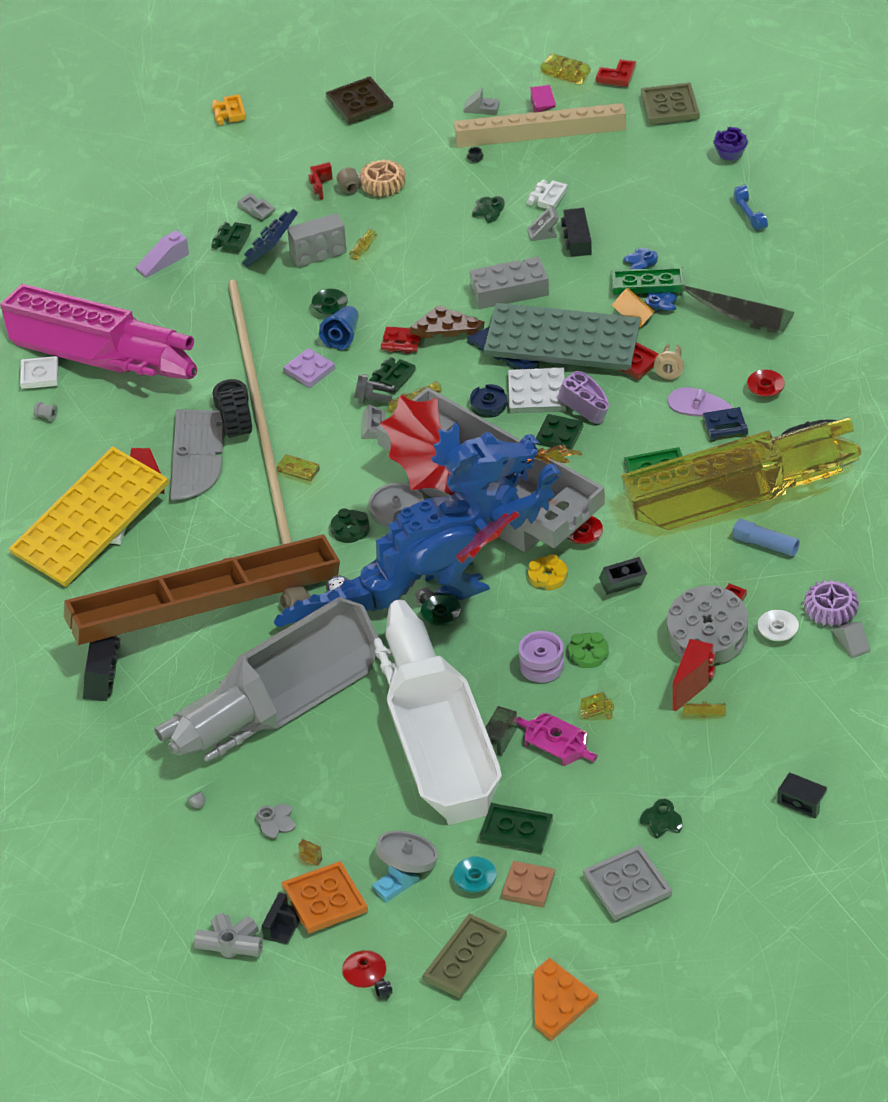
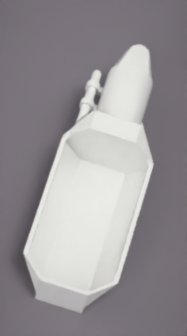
M395 600L388 609L385 635L390 648L384 647L380 638L374 640V645L376 647V656L381 661V670L385 673L390 686L387 705L419 795L445 818L447 825L487 816L502 774L467 679L441 656L435 655L423 621L417 617L405 600ZM393 655L395 663L389 661L388 656Z

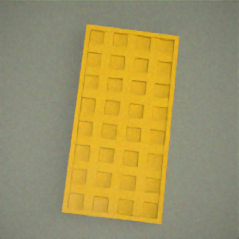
M112 446L9 550L16 557L67 587L169 484V480L167 477Z

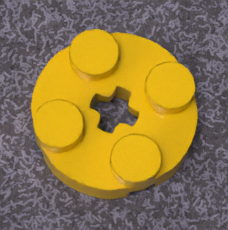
M550 554L547 557H541L529 563V581L538 589L539 586L545 587V590L558 589L564 585L565 579L568 577L567 566L562 560L558 559L557 555Z

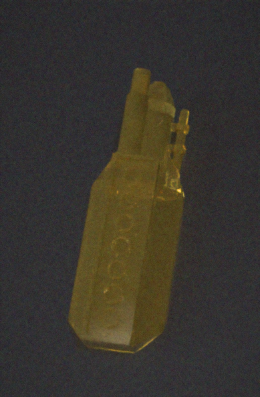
M846 417L830 423L823 422L776 437H772L770 430L628 472L622 474L621 477L624 494L635 520L671 530L774 499L786 494V489L795 486L809 485L812 481L822 478L824 480L829 479L830 476L841 473L843 467L859 460L862 452L859 444L856 445L853 441L840 437V435L854 431L850 417Z

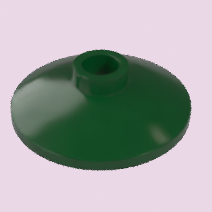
M338 289L321 290L312 298V307L317 312L323 314H333L347 306L348 303L346 294Z
M449 595L432 596L421 607V615L424 620L438 626L453 623L461 614L460 603Z

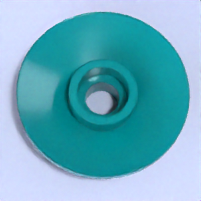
M477 856L463 859L456 865L453 872L456 885L467 892L487 890L494 884L497 877L494 864L486 858Z

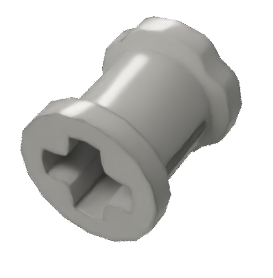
M41 401L35 404L34 417L48 418L49 421L56 419L58 413L56 405H45Z

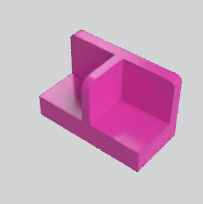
M550 85L530 87V98L534 113L556 107Z

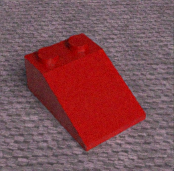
M689 639L673 681V711L679 710L708 686L710 678H714L716 667L713 665L716 660V653L713 652L712 643Z

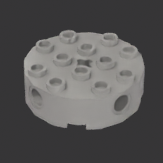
M699 586L686 590L673 601L668 610L667 631L673 650L682 658L689 639L712 643L713 652L716 653L715 663L720 662L722 664L730 661L742 651L748 640V612L743 601L732 591L720 586Z

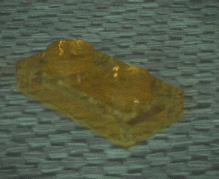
M285 454L277 465V472L310 482L320 470L319 464Z

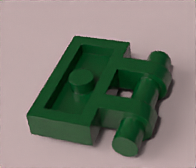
M224 222L219 227L218 234L214 236L211 247L218 249L219 246L223 245V250L240 252L252 230L251 225L234 222L233 226H230L228 222Z
M390 357L381 364L379 370L377 369L372 373L369 381H378L391 387L393 385L395 386L394 392H396L416 371L414 364L401 359L395 363L396 360Z

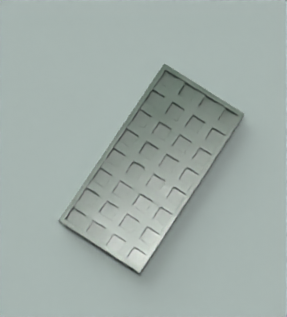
M496 303L484 347V356L627 370L631 369L641 317Z

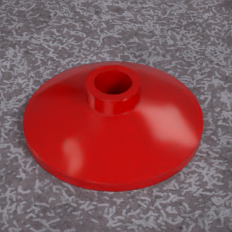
M758 370L748 377L747 386L752 393L758 396L769 397L777 395L784 389L785 380L776 371Z
M591 516L567 538L578 544L592 543L601 537L603 525L598 518Z
M369 950L357 951L346 958L342 966L345 980L359 988L374 986L375 982L380 981V978H384L387 970L383 957Z

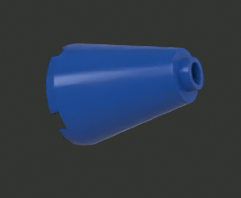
M345 306L325 318L319 326L321 341L329 348H338L337 350L346 349L354 339L359 318L358 311L352 306Z

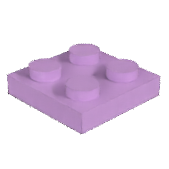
M307 348L283 367V372L311 388L335 369V363Z

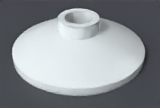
M784 610L768 611L758 620L759 632L765 638L773 641H785L792 638L797 633L799 627L797 618Z

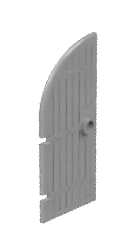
M176 409L171 500L187 499L202 494L218 480L222 469V456H216L215 454H222L224 431L223 426H217V424L222 425L220 411Z

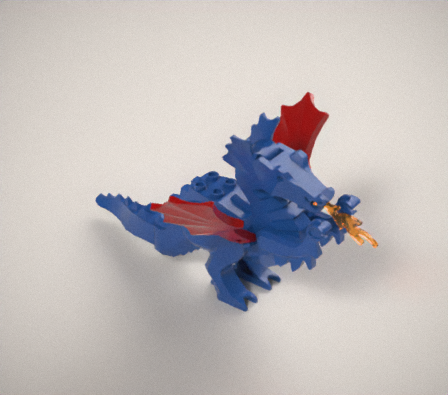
M400 395L398 407L392 416L380 422V425L387 431L390 438L389 458L399 463L405 469L409 477L411 490L433 488L443 491L450 496L429 498L410 507L403 508L401 513L397 515V520L388 524V533L376 540V559L363 567L359 577L353 580H345L339 587L320 595L312 594L310 598L303 601L297 600L294 605L285 608L281 614H278L273 623L275 626L282 627L298 622L338 597L364 605L366 611L375 612L385 608L388 609L393 601L400 600L403 595H406L409 588L413 587L415 581L420 580L422 575H426V582L436 579L442 585V587L435 591L434 595H454L457 600H463L489 590L488 584L479 582V580L483 579L482 574L469 575L463 573L467 566L473 564L472 560L478 555L480 549L485 544L498 538L507 525L511 524L514 530L522 526L526 518L532 524L538 517L541 508H544L546 511L549 510L548 498L555 496L550 487L559 479L557 474H562L555 464H549V459L560 463H568L569 460L564 458L565 456H581L582 453L578 450H565V445L555 446L546 451L544 448L537 450L536 445H540V443L532 434L524 436L519 443H511L496 439L492 433H484L478 438L470 439L460 444L459 425L457 423H454L449 431L442 429L437 398L417 402L410 400L405 395ZM534 459L547 463L548 465L539 474L537 489L531 495L519 498L516 487L520 478L524 481L528 480L526 469L533 468Z

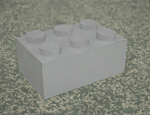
M337 213L287 228L290 256L297 267L347 253L345 226Z

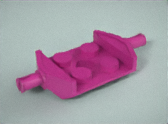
M541 713L530 721L520 716L516 719L515 724L526 729L525 747L528 748L532 744L562 759V765L564 766L583 757L594 763L598 757L597 754L587 750L588 732L549 713ZM560 733L561 735L555 737L551 734Z

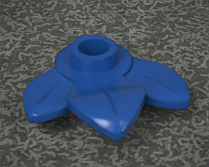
M638 248L635 250V253L627 254L623 262L631 263L630 269H645L657 263L658 254L647 248Z
M669 292L663 294L649 293L645 303L654 311L660 309L666 311L676 310V306L672 303L677 300V296Z

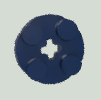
M487 384L485 388L481 389L479 386L470 394L471 410L482 415H489L490 417H497L499 412H502L508 403L505 390L493 384Z

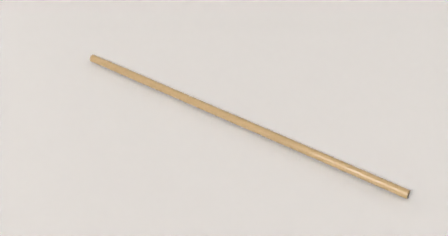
M230 280L228 285L283 545L291 543V537L237 281Z

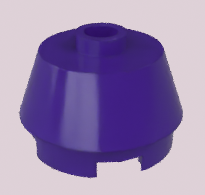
M727 127V130L717 131L713 143L720 158L733 161L742 157L748 145V139L741 132L740 128Z

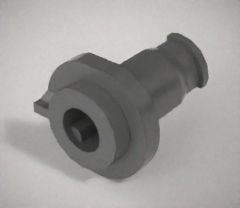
M359 374L354 398H359L358 403L363 404L364 399L379 402L386 401L391 404L393 396L374 393L373 390L394 393L395 386L392 385L391 387L383 383L368 381L367 374Z

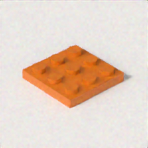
M341 861L281 882L284 893L287 894L288 900L308 934L368 912L366 902Z

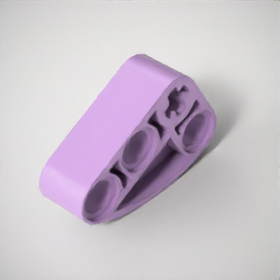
M576 371L563 380L558 393V399L591 422L596 424L602 423L609 408L608 399L602 388L590 376L581 371Z

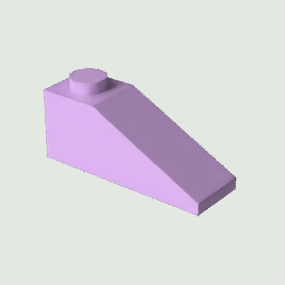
M177 230L164 236L136 266V270L147 278L188 256L187 238Z

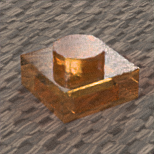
M302 839L298 844L300 858L306 863L319 866L322 862L321 847Z

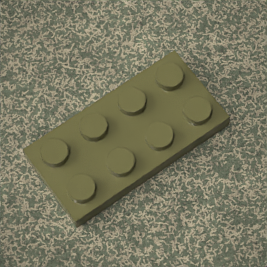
M469 913L422 975L423 981L461 999L505 940L507 931Z

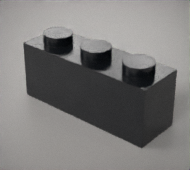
M585 209L563 210V217H560L561 228H563V238L567 239L565 240L566 250H569L571 257L592 255V241Z

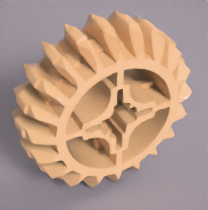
M377 159L376 162L371 161L370 164H365L359 175L363 191L367 192L368 195L373 194L374 197L395 195V192L399 193L400 189L404 188L406 181L402 165L396 161H385V159L383 161Z

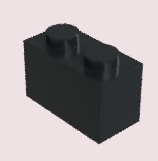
M640 557L603 567L599 580L606 595L641 585L647 572Z

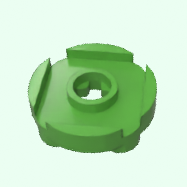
M599 632L574 634L568 645L569 659L572 662L578 663V666L582 668L598 667L601 665V661L606 660L609 655L608 643Z

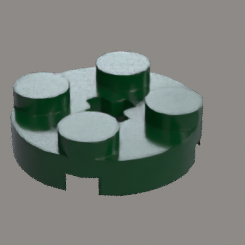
M343 508L331 520V532L341 542L353 543L356 542L355 539L360 537L362 540L368 535L370 530L368 515L365 512Z

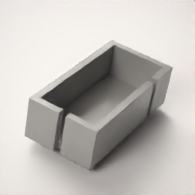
M540 257L523 259L524 262L518 260L469 270L470 287L478 308L493 307L496 303L508 304L548 296L549 281Z

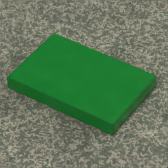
M679 447L624 457V464L633 488L689 478V471Z

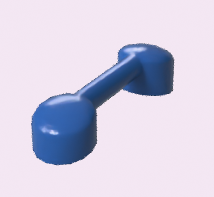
M746 184L735 187L733 193L734 200L749 218L752 227L756 230L767 228L768 221L762 212L753 213L746 203L749 201Z

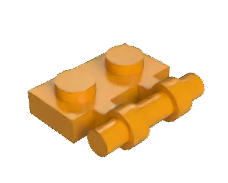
M240 94L223 97L224 101L222 102L218 100L212 102V110L215 113L214 117L219 125H223L224 120L228 118L229 122L246 120Z

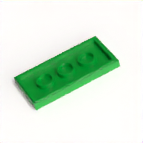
M683 267L611 271L613 295L622 294L626 288L630 289L634 294L685 291Z

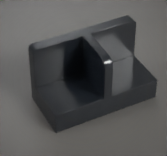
M790 772L778 788L777 803L817 818L820 813V802L827 792V787Z
M280 892L277 894L262 924L264 939L284 945L289 944L300 922L294 908L288 905L287 894Z

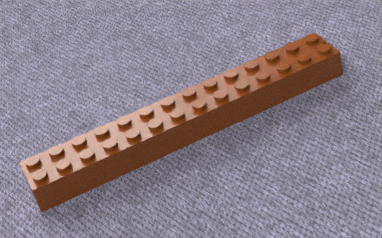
M322 534L64 600V619L69 629H72V634L77 644L82 645L283 592L287 588L303 587L330 580L333 576L338 575L340 560L326 536Z

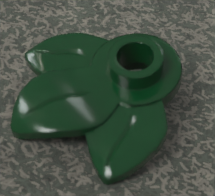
M500 196L493 198L482 197L476 201L477 206L473 209L472 216L485 215L487 223H490L499 217L500 212L504 209L505 201Z
M659 799L654 803L653 807L643 811L640 817V824H650L651 832L655 838H659L668 828L680 833L682 818L680 814L674 811V805L670 800ZM666 806L667 809L665 811L660 810V807Z

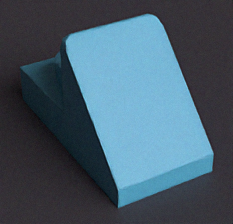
M388 865L389 873L372 884V889L387 903L419 881L420 877L416 873L398 870Z

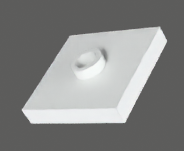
M58 357L22 359L21 389L58 386Z

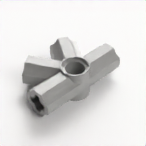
M224 913L217 914L211 920L214 931H196L194 948L219 951L226 958L235 957L237 954L261 956L263 938L253 937L259 932V928L249 916L233 927L229 915Z

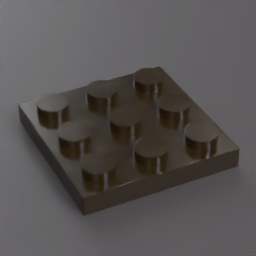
M371 76L326 92V98L348 124L394 108L393 101Z

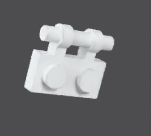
M543 179L536 184L535 190L529 194L527 204L531 206L538 201V207L547 209L551 205L556 208L568 191V184L553 180L550 184H547V181Z

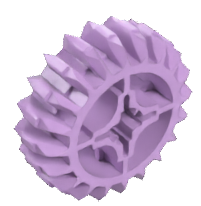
M823 579L822 583L816 582L814 586H810L809 591L805 594L804 606L806 614L810 616L811 620L815 619L816 624L821 622L823 627L829 624L832 628L835 624L841 626L842 623L847 624L849 620H853L858 612L859 600L857 592L853 590V587H848L847 583L841 584L840 580L833 582L832 579L830 582H826Z

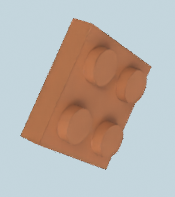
M513 861L502 892V899L544 908L555 876V869Z

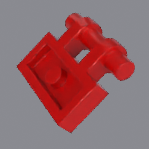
M386 326L381 350H388V352L404 351V353L418 352L421 337L411 334L410 328Z

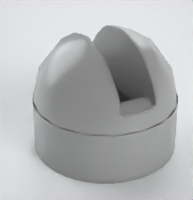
M202 791L187 798L193 808H202L206 802Z

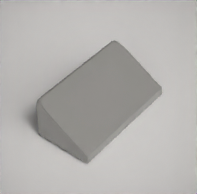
M368 404L362 413V439H377L376 428L380 426V422L385 420L384 410Z

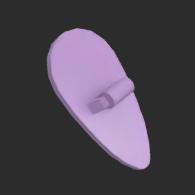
M678 388L672 391L668 397L669 407L674 412L683 415L703 417L705 412L733 408L723 399L702 389Z

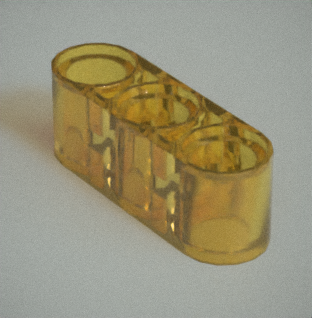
M553 53L540 66L544 74L575 84H581L591 72L590 67L586 63Z

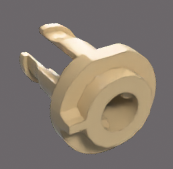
M667 344L664 347V351L656 357L654 369L661 378L672 380L682 374L684 361L681 358V347L677 345L675 352L669 351L670 345Z

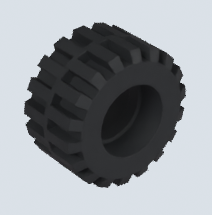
M240 387L219 392L218 405L226 435L231 438L251 433L252 420L244 390Z

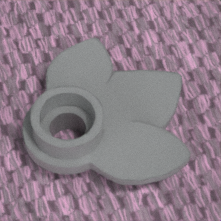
M278 804L274 807H261L256 814V820L261 825L263 834L269 838H276L279 832L288 833L294 830L295 823L288 816L292 812L293 807L285 804Z

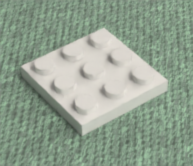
M564 368L508 370L510 414L566 411V405L558 399V393L564 380Z

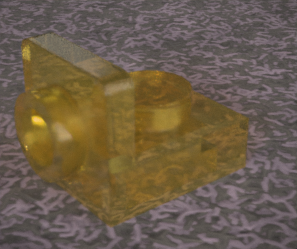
M604 692L581 699V716L584 719L604 714L608 720L612 719L614 704Z

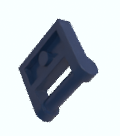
M740 407L703 413V420L710 441L716 440L718 437L730 435H748V427Z

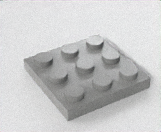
M640 845L583 870V876L614 921L672 896V889Z

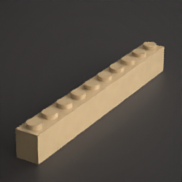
M623 103L454 121L457 148L626 130V113Z

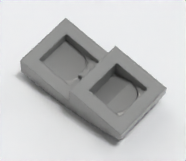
M251 193L238 201L239 208L259 219H264L275 211V208L266 200H258Z

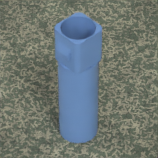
M740 518L733 527V539L748 544L752 543L792 557L798 551L800 544L798 538L758 526L755 523Z

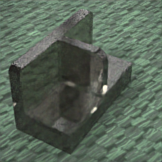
M497 706L485 727L491 744L497 745L498 756L503 755L518 727L517 711Z

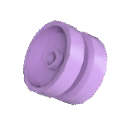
M535 631L523 637L519 643L520 671L522 675L528 680L537 683H547L558 678L564 670L563 642L560 637L548 631Z

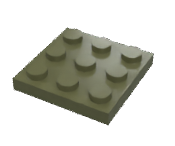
M691 83L641 88V96L649 124L700 119Z

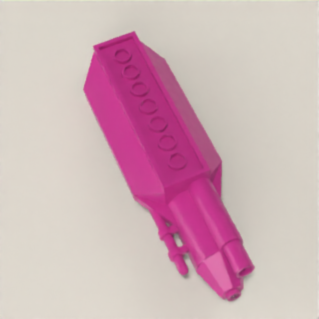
M21 284L0 303L8 337L17 346L120 373L133 371L141 376H154L158 374L165 377L187 380L194 378L197 374V365L184 351H189L193 348L194 338L192 336L177 333L173 329L138 321L133 317L132 311L26 284Z

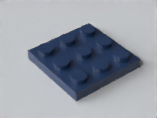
M294 208L288 213L285 211L278 218L279 220L275 219L272 221L269 228L267 226L264 227L260 232L261 237L256 238L252 243L253 248H249L244 254L245 259L242 264L246 267L250 266L273 248L295 219L298 212Z

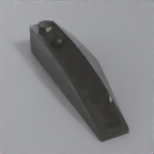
M685 285L681 287L685 292L711 309L728 317L749 323L750 328L760 330L761 327H765L767 332L777 334L778 331H785L794 316V312L783 308Z

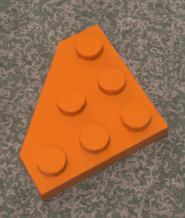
M548 958L534 970L535 1028L552 1041L598 1001V995L551 958Z

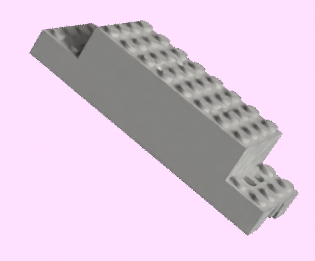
M429 387L412 399L418 402L437 398L442 429L449 431L453 424L457 423L459 425L460 444L467 440L478 438L484 433H492L496 439L504 442L519 443L521 441ZM380 425L376 428L378 445L390 452V438L387 431ZM538 450L533 468L526 469L528 480L524 481L520 478L516 487L518 489L517 494L519 498L531 495L538 487V477L542 469L548 464H555L562 474H557L559 479L550 487L555 496L548 498L549 510L546 511L544 508H541L538 517L532 524L526 518L522 526L514 530L511 524L507 525L502 530L499 538L523 552H526L539 540L555 548L605 505V488ZM419 489L432 498L450 496L438 489Z

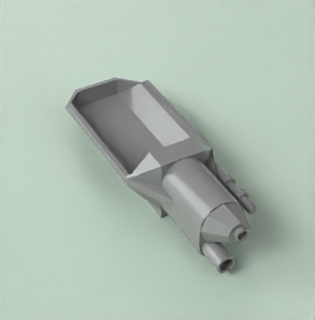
M338 597L240 655L225 679L219 682L220 686L176 712L172 718L155 727L154 732L161 742L170 738L169 749L174 755L178 754L179 756L202 752L213 746L214 749L203 756V760L208 762L217 756H223L230 748L243 744V740L260 730L281 727L368 674L372 669L376 656L374 640L378 636L364 605ZM229 735L231 736V739L223 744L219 742Z

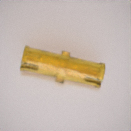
M368 229L365 235L357 240L356 245L349 252L352 259L358 260L362 253L370 248V244L377 237V234L374 235L376 233L374 230Z
M702 701V703H683V715L702 716V718H707V716L725 717L726 705L725 703L707 704L706 701Z

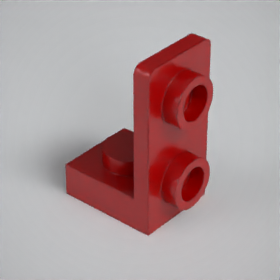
M330 162L311 166V174H308L309 182L313 184L314 194H318L320 200L324 199L321 182L333 180Z

